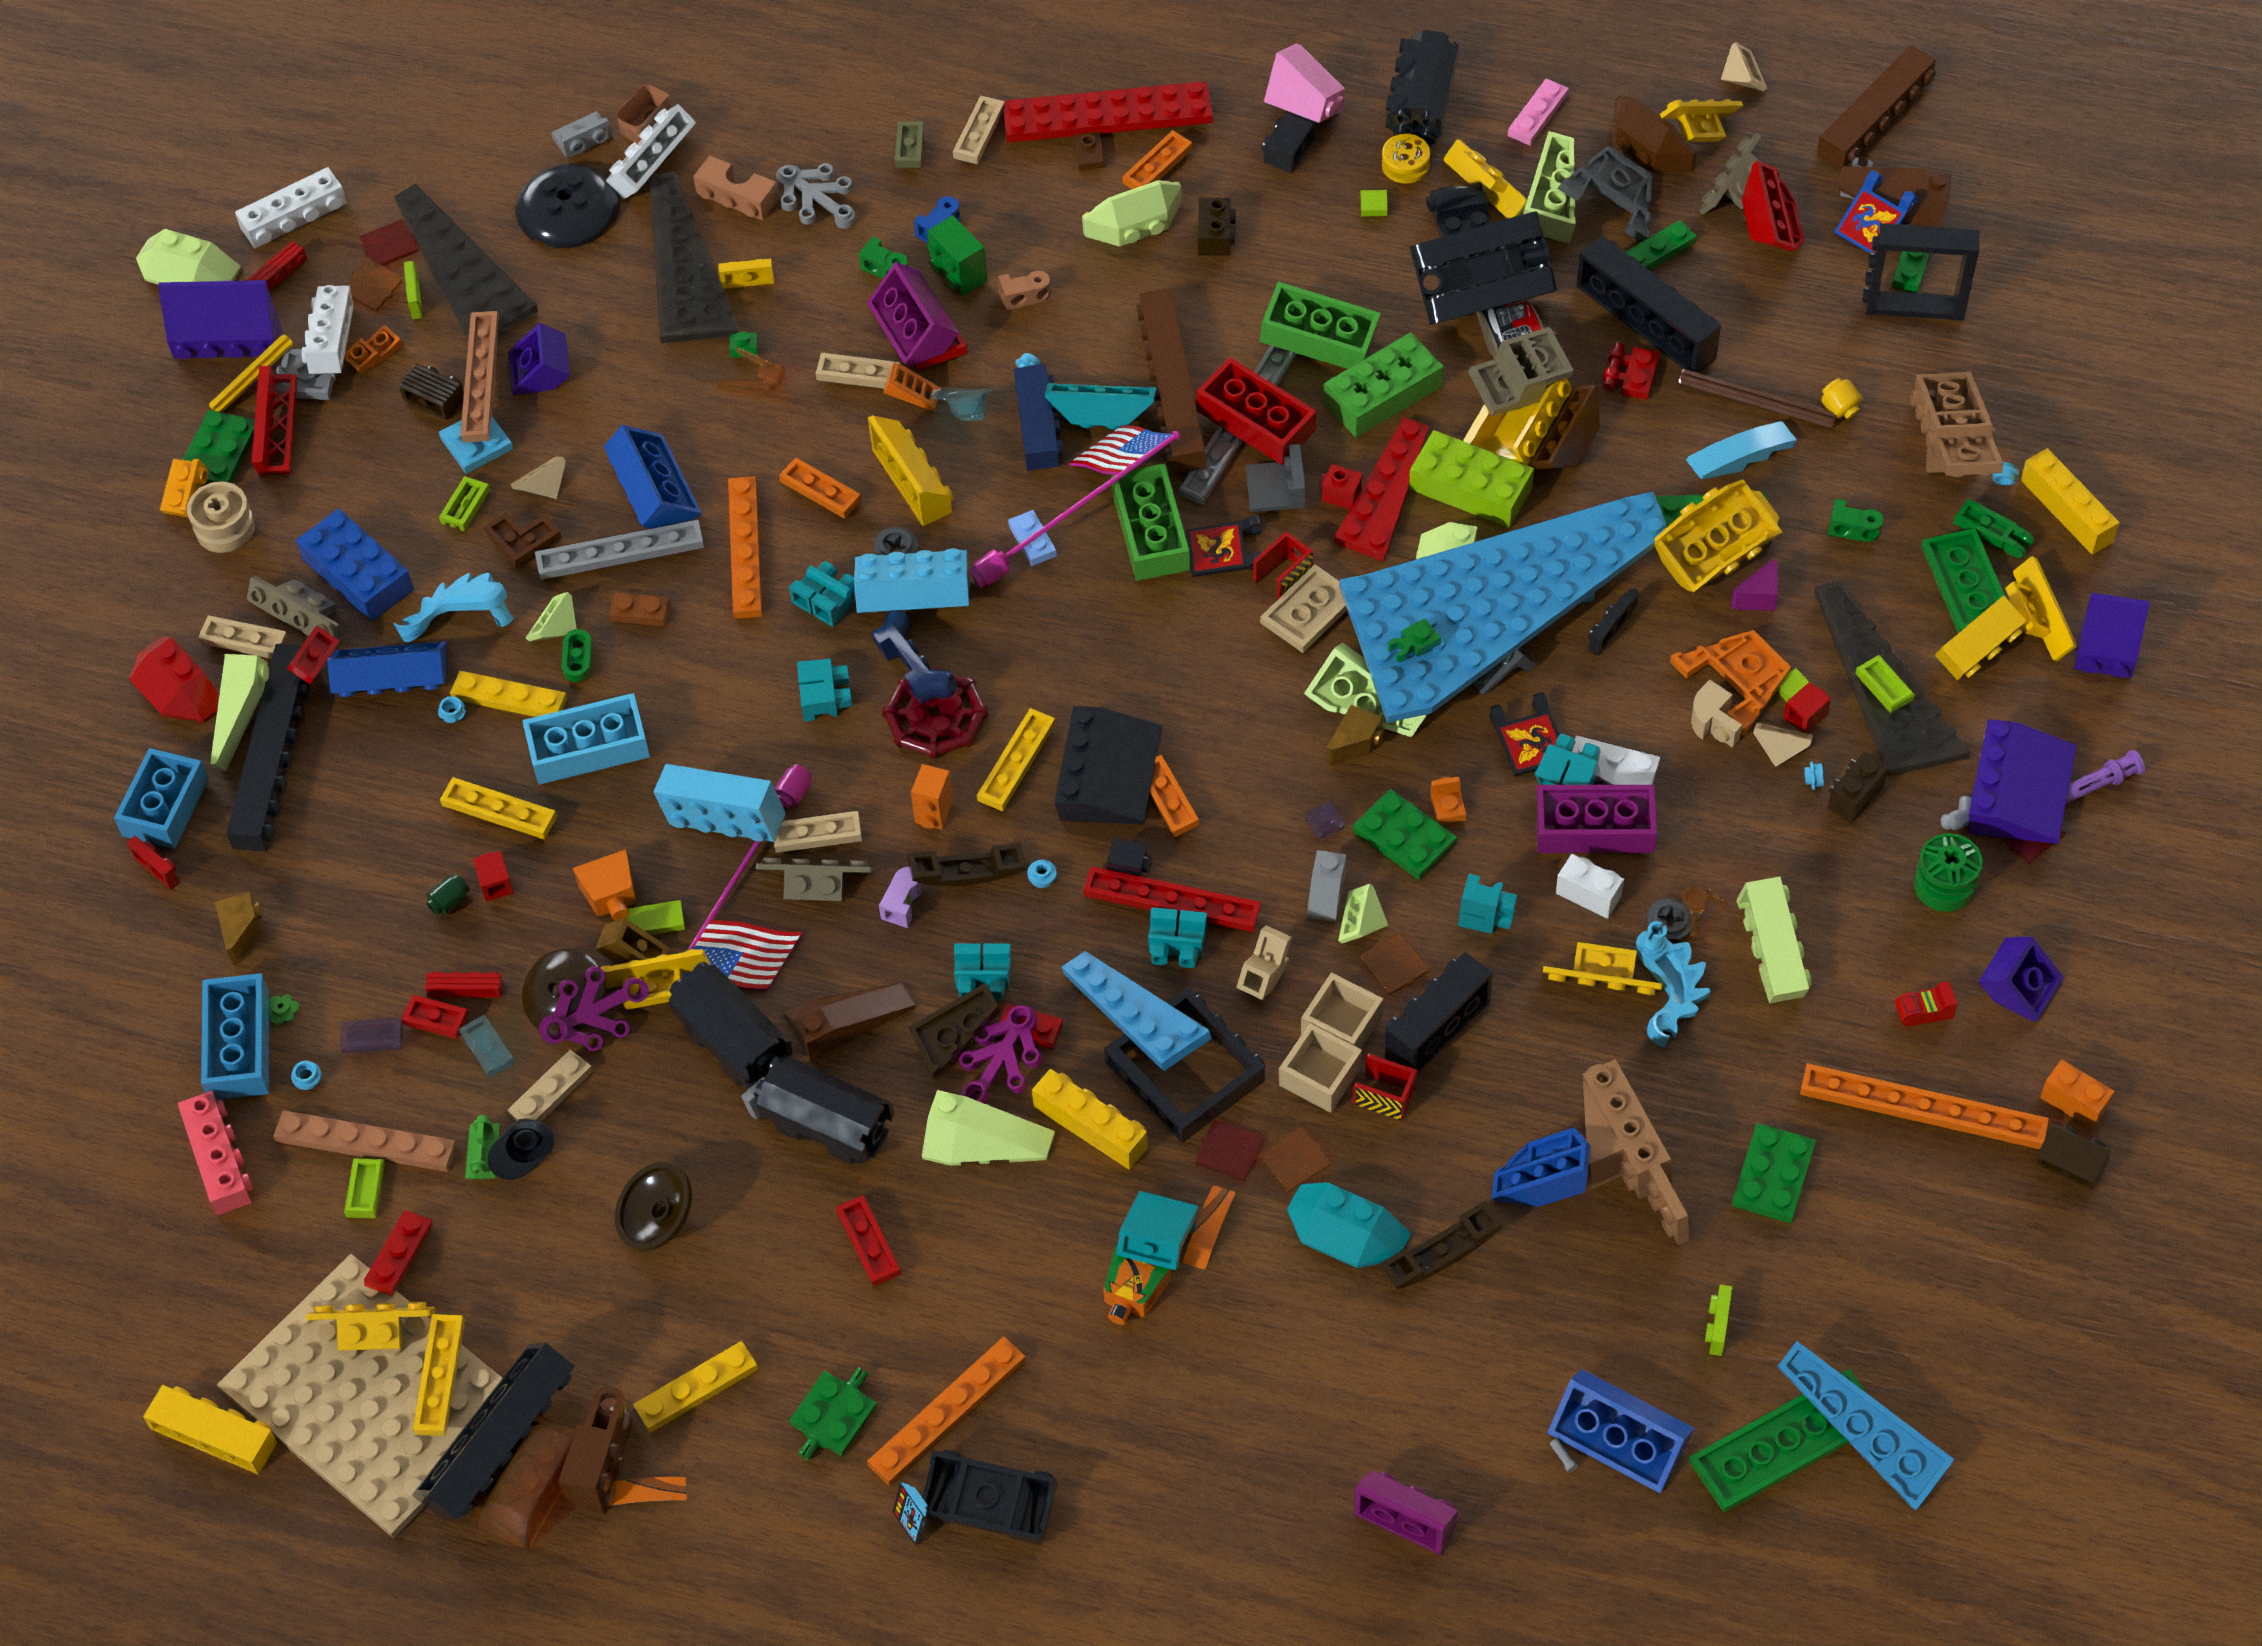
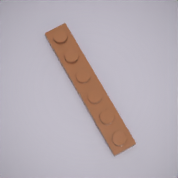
M498 311L471 313L460 435L463 443L490 441L499 329Z
M282 1110L273 1136L275 1141L279 1143L370 1159H383L387 1162L445 1172L449 1171L457 1147L455 1140L285 1110Z

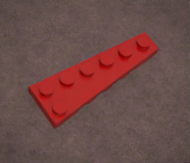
M1403 417L1335 534V544L1382 562L1385 561L1394 536L1396 524L1401 515L1403 503L1408 494L1410 469L1424 447L1428 435V425Z

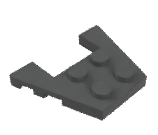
M1607 146L1590 159L1587 164L1577 169L1570 177L1564 179L1559 185V190L1576 201L1582 197L1587 185L1591 186L1596 192L1603 194L1614 201L1619 207L1632 213L1624 230L1625 233L1639 242H1643L1650 237L1648 223L1650 222L1651 213L1648 212V203L1651 201L1652 174L1613 148Z

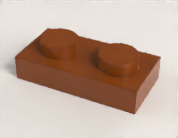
M614 593L609 612L610 622L665 626L670 606L669 597Z

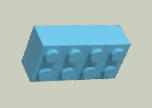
M951 548L940 552L922 550L917 553L904 554L902 552H893L889 555L864 554L855 557L854 590L857 613L969 606L967 550Z
M634 693L522 720L538 785L650 758Z
M665 764L653 791L668 823L676 828L687 827L705 833L711 831L723 833L729 837L741 836L754 841L765 840L774 842L786 814L773 784L769 780Z

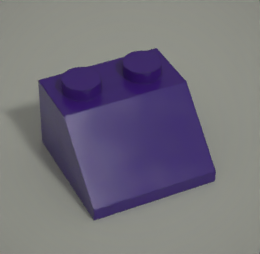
M540 322L508 351L512 394L520 395L554 390L570 376L566 334Z
M2008 937L2004 939L1978 982L1994 1002L2031 1021H2038L2064 976L2033 937Z

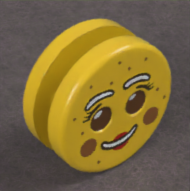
M1399 134L1386 141L1382 149V170L1389 179L1398 183L1408 184L1417 182L1426 176L1430 168V147L1424 139L1413 134Z

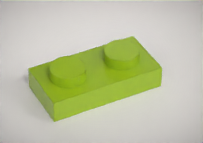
M1720 1285L1718 1295H1711L1709 1314H1715L1713 1324L1707 1323L1705 1342L1711 1343L1709 1354L1722 1356L1732 1286Z

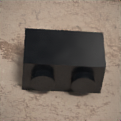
M1286 111L1282 119L1279 118L1276 121L1272 134L1266 136L1262 143L1264 163L1292 173L1315 139L1316 121Z

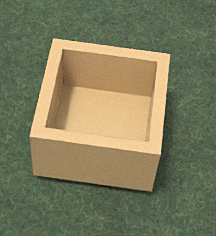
M1331 972L1301 1017V1035L1309 1023H1312L1362 1049L1383 1017V998Z
M1309 1023L1279 1067V1086L1331 1113L1362 1067V1050Z

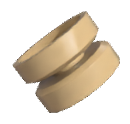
M223 481L209 483L193 493L187 503V515L193 526L195 536L200 545L208 551L217 553L231 552L242 547L251 539L255 530V520L244 492L235 484Z

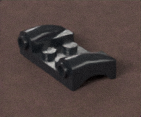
M1481 182L1453 185L1430 191V197H1426L1427 209L1429 213L1432 212L1440 237L1493 223Z
M932 1450L928 1477L922 1495L923 1500L928 1505L925 1519L950 1524V1522L1008 1535L1011 1539L1042 1546L1058 1483L1056 1478H1053V1475L1047 1472L1035 1471L1030 1473L961 1457L960 1453L951 1450H943V1452Z

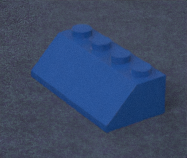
M621 425L604 445V449L617 473L619 482L628 496V501L634 508L639 523L643 527L653 529L687 522L700 517L702 512L663 434Z
M447 641L335 650L327 659L331 693H339L340 697L356 695V691L366 690L367 694L384 693V689L395 688L396 692L411 691L414 686H423L425 690L438 689L441 687L440 684H444L447 680L448 643Z
M1581 1369L1570 1379L1547 1434L1661 1493L1683 1456L1695 1428Z

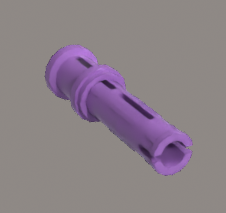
M2132 749L2127 752L2126 756L2118 760H2108L2104 764V768L2071 782L2066 804L2110 783L2114 785L2121 784L2124 778L2135 773L2137 775L2144 773L2145 765L2139 753Z

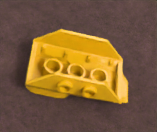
M1743 479L1728 484L1720 490L1716 487L1711 489L1702 497L1704 499L1697 505L1694 502L1687 505L1680 511L1681 516L1654 538L1655 547L1661 561L1677 583L1690 592H1695L1723 572L1729 575L1740 567L1738 562L1746 557L1748 560L1753 559L1763 551L1762 546L1783 533L1777 525L1780 517L1761 491L1751 490Z

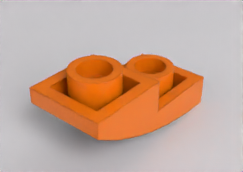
M383 325L366 342L360 338L345 352L344 359L359 373H362L386 360L400 349L404 343L386 325Z

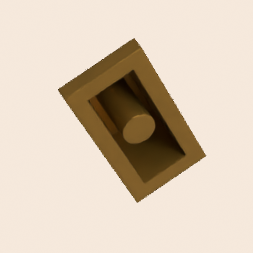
M1351 704L1326 748V763L1334 765L1370 754L1374 745H1380L1384 737L1385 730L1382 729V716Z
M249 892L215 902L225 948L232 965L239 963L261 932L259 919L263 918L259 902L253 903Z
M622 918L604 925L595 950L619 965L632 960H646L656 958L659 955H667L669 947L628 919Z

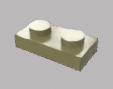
M898 121L895 168H921L924 121Z

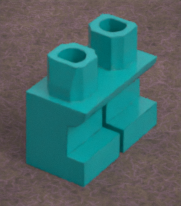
M824 561L817 568L810 565L806 571V576L800 582L795 580L789 586L791 602L806 612L813 613L815 617L834 627L853 604L851 595L855 591L854 577L847 573L837 581L834 579L837 575L836 568L829 562Z
M831 659L797 662L804 722L815 720V715L826 713L836 717L838 716L837 709L852 706L850 688L835 689V685L850 684L847 665L832 666Z
M1560 734L1554 746L1548 745L1537 768L1535 777L1538 784L1593 785L1596 775L1600 772L1598 764L1601 753L1600 748L1596 745L1585 743L1581 755L1572 752L1576 743L1575 739Z
M1468 874L1461 900L1458 926L1492 934L1494 926L1510 929L1517 895L1502 891V882L1496 883L1492 888L1479 884L1480 876Z
M1151 907L1148 943L1152 964L1165 965L1168 962V955H1178L1180 966L1194 968L1197 959L1202 958L1207 933V913L1181 910L1178 930V910Z
M954 943V979L959 997L986 983L995 1000H1003L1005 989H1009L1012 962L1010 944H983L984 961L982 970L981 944Z

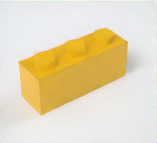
M2003 595L1946 643L1935 656L1957 681L1963 675L1970 678L1981 668L1979 662L1986 657L1990 661L2002 650L1999 646L2007 639L2011 643L2023 633L2020 627L2027 620Z

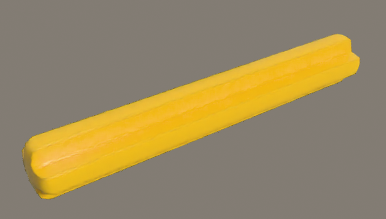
M281 335L209 403L211 410L223 413L258 379L259 366L271 367L293 346L292 340L286 335Z

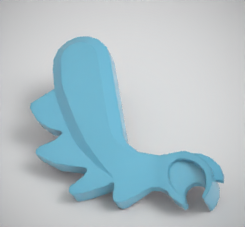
M467 573L448 588L445 583H441L432 598L424 597L422 599L420 612L404 618L402 621L405 625L394 623V626L403 641L410 642L427 629L435 616L447 611L490 610L496 620V624L501 627L510 624L513 616L504 603L507 598V592L500 582H494L490 573L481 574L474 579L470 573Z
M1653 921L1649 924L1648 930L1638 936L1634 947L1637 951V957L1659 983H1662L1663 989L1669 996V1000L1664 1008L1654 1014L1647 1026L1649 1038L1656 1045L1666 1047L1669 1035L1662 1032L1669 1031L1673 1038L1676 1037L1677 1021L1681 1018L1696 1016L1699 1008L1695 1004L1707 999L1710 989L1696 988L1703 977L1706 963L1700 962L1688 965L1692 953L1690 944L1688 942L1672 944L1665 937L1667 927L1664 925L1662 930H1660L1663 923Z

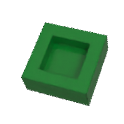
M757 332L730 334L729 349L731 358L757 356Z

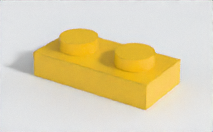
M771 258L718 264L722 289L775 284Z

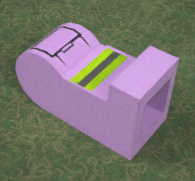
M909 867L901 868L896 872L879 904L882 920L908 928L912 921V901L918 898L922 890L921 883L912 881Z

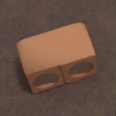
M652 85L642 86L617 112L620 135L638 144L641 140L639 137L640 133L647 126L650 125L652 127L656 123L654 117L663 108L666 110L670 109L669 94ZM650 110H654L652 114L645 120V114Z

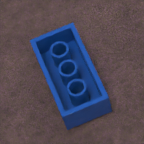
M339 508L296 539L302 559L370 622L374 621L414 590L408 570Z

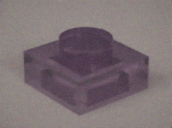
M1331 801L1305 812V819L1318 840L1344 829L1345 823Z

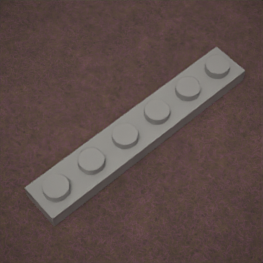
M693 520L536 551L535 555L540 580L700 549L704 548L699 520Z

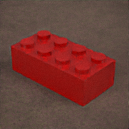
M1231 357L1196 391V410L1198 413L1282 466L1284 465V456H1289V445L1300 444L1301 447L1316 431V410Z

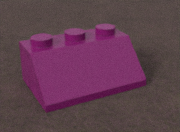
M1372 1470L1355 1488L1354 1515L1437 1554H1442L1458 1520V1510L1450 1502L1443 1499L1435 1500L1426 1496L1424 1491L1418 1487L1411 1485L1407 1487L1396 1482V1479L1387 1473L1380 1472L1378 1474Z

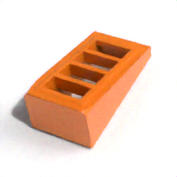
M894 362L888 373L883 393L934 412L941 387ZM916 388L921 389L920 394L916 392ZM926 391L931 393L930 400L925 398Z

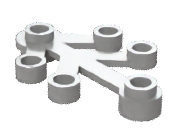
M828 163L819 165L818 169L800 170L795 165H785L779 168L776 173L777 182L784 188V195L781 197L783 210L793 211L796 209L797 201L794 195V188L802 191V208L799 211L801 223L809 225L815 221L814 200L834 214L835 224L841 229L851 228L855 224V212L849 205H839L824 193H850L852 191L851 179L847 176H842L836 182L809 184L805 181L812 179L831 180L834 177L832 165Z

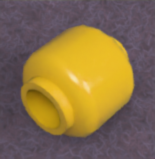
M1837 378L1822 390V404L1827 410L1837 415V419L1845 417L1849 420L1859 413L1860 408L1858 406L1861 404L1863 397L1850 380Z

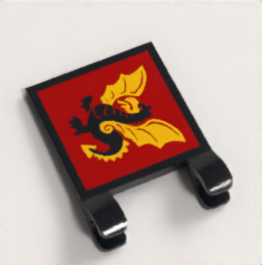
M1257 515L1250 516L1239 522L1186 529L1192 578L1246 569L1253 570L1254 559L1262 553V551H1258L1246 557L1243 534L1258 535L1262 532L1260 517Z
M1543 692L1533 695L1532 706L1536 712L1535 715L1511 722H1506L1501 705L1490 707V721L1497 731L1515 777L1537 771L1548 745L1554 746L1560 735Z

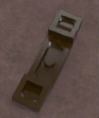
M1020 843L994 845L991 852L953 856L937 857L936 851L907 853L912 881L928 885H973L1003 879L1026 871V863Z
M1484 1201L1460 1215L1459 1222L1409 1251L1405 1248L1381 1262V1267L1396 1289L1413 1285L1444 1270L1474 1251L1500 1230L1502 1224L1487 1202Z

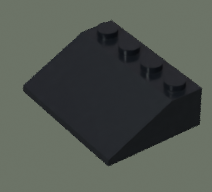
M1073 706L1054 800L1060 821L1145 825L1151 783H1153L1156 767L1155 758L1158 756L1163 729L1162 725L1102 707Z

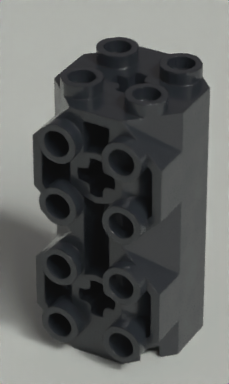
M1422 30L1418 32V36L1415 38L1413 36L1407 39L1401 38L1399 53H1402V55L1396 58L1395 72L1399 73V75H1396V77L1392 76L1390 91L1393 94L1391 96L1388 95L1386 111L1391 113H1387L1385 128L1390 129L1394 136L1413 134L1424 139L1428 145H1432L1435 143V139L1442 135L1459 45L1455 41L1453 44L1449 42V36L1444 32Z
M700 962L690 974L671 985L669 992L672 995L669 999L672 1013L683 1023L686 1034L699 1047H706L720 1061L723 1072L737 1086H744L746 1089H749L762 1077L766 1078L769 1073L770 1063L775 1056L783 1058L785 1056L791 1057L793 1054L791 1041L716 965Z
M775 1056L769 1066V1073L764 1080H760L757 1083L754 1091V1096L758 1098L757 1110L759 1115L773 1121L778 1132L796 1140L813 1139L826 1145L829 1155L849 1164H862L867 1162L869 1158L872 1159L876 1156L889 1132V1129L884 1127L886 1120L892 1122L894 1116L891 1102L788 1056L783 1058Z

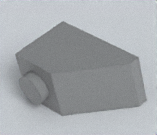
M1317 850L1311 878L1307 918L1336 922L1346 873V854Z

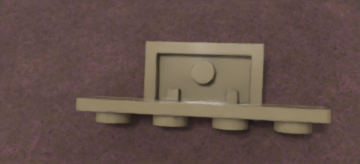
M1758 132L1750 138L1745 136L1736 147L1738 152L1733 154L1725 163L1727 169L1716 177L1713 182L1715 187L1709 190L1702 198L1704 204L1699 210L1702 215L1714 208L1723 194L1740 209L1743 208L1741 199L1752 165L1756 160L1760 161L1751 153L1761 138Z
M257 576L250 578L247 594L249 602L307 636L318 625L337 638L339 624L327 617L335 613L336 603L326 598L323 594L315 592L295 579L274 587Z
M764 858L763 864L756 863V869L784 870V899L843 901L844 872L875 873V867H868V861L850 860V866H839V860H821V865H810V859H792L791 865L781 864V858Z

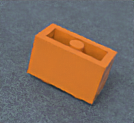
M924 764L921 765L911 790L915 823L924 828L943 830L953 804L950 771Z
M2061 1059L2045 1081L2040 1098L2093 1130L2109 1109L2115 1091Z

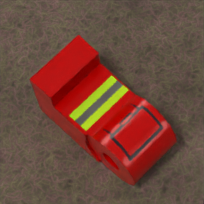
M1949 981L1937 983L1936 988L1922 990L1918 993L1908 992L1902 994L1894 1001L1901 1023L1904 1026H1915L1953 1019L1957 1008V1001Z

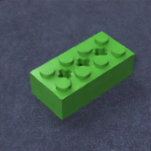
M1278 282L1262 321L1259 342L1349 369L1368 357L1377 334L1381 313Z
M1410 332L1325 382L1324 404L1357 438L1443 387L1444 366Z
M1159 464L1134 469L1112 484V495L1135 580L1139 581L1189 571V548L1166 465Z

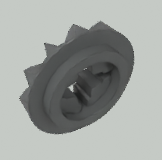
M890 527L877 535L874 540V551L876 555H889L893 553L891 546L895 547L900 543L901 549L897 548L893 552H902L904 554L916 553L918 541L910 530L903 527Z
M1665 898L1658 900L1650 907L1647 913L1648 926L1653 921L1662 922L1660 930H1662L1664 925L1667 927L1665 937L1668 940L1678 939L1680 941L1683 936L1690 934L1694 926V914L1685 902L1674 898ZM1670 912L1673 913L1672 917H1674L1675 921L1671 928L1668 927L1666 921L1668 916H1670Z

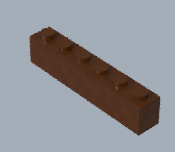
M1909 45L1820 136L1817 155L1839 168L1846 166L1850 161L1853 162L1856 157L1858 158L1861 150L1865 146L1869 147L1872 144L1876 135L1888 127L1891 119L1895 115L1899 116L1910 100L1916 99L1921 88L1933 81L1936 71H1934L1936 59Z

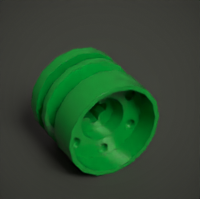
M1945 833L1936 835L1928 840L1920 852L1914 876V889L1917 897L1926 906L1936 911L1951 912L1960 910L1968 905L1975 895L1982 870L1983 858L1979 848L1970 839L1959 834Z

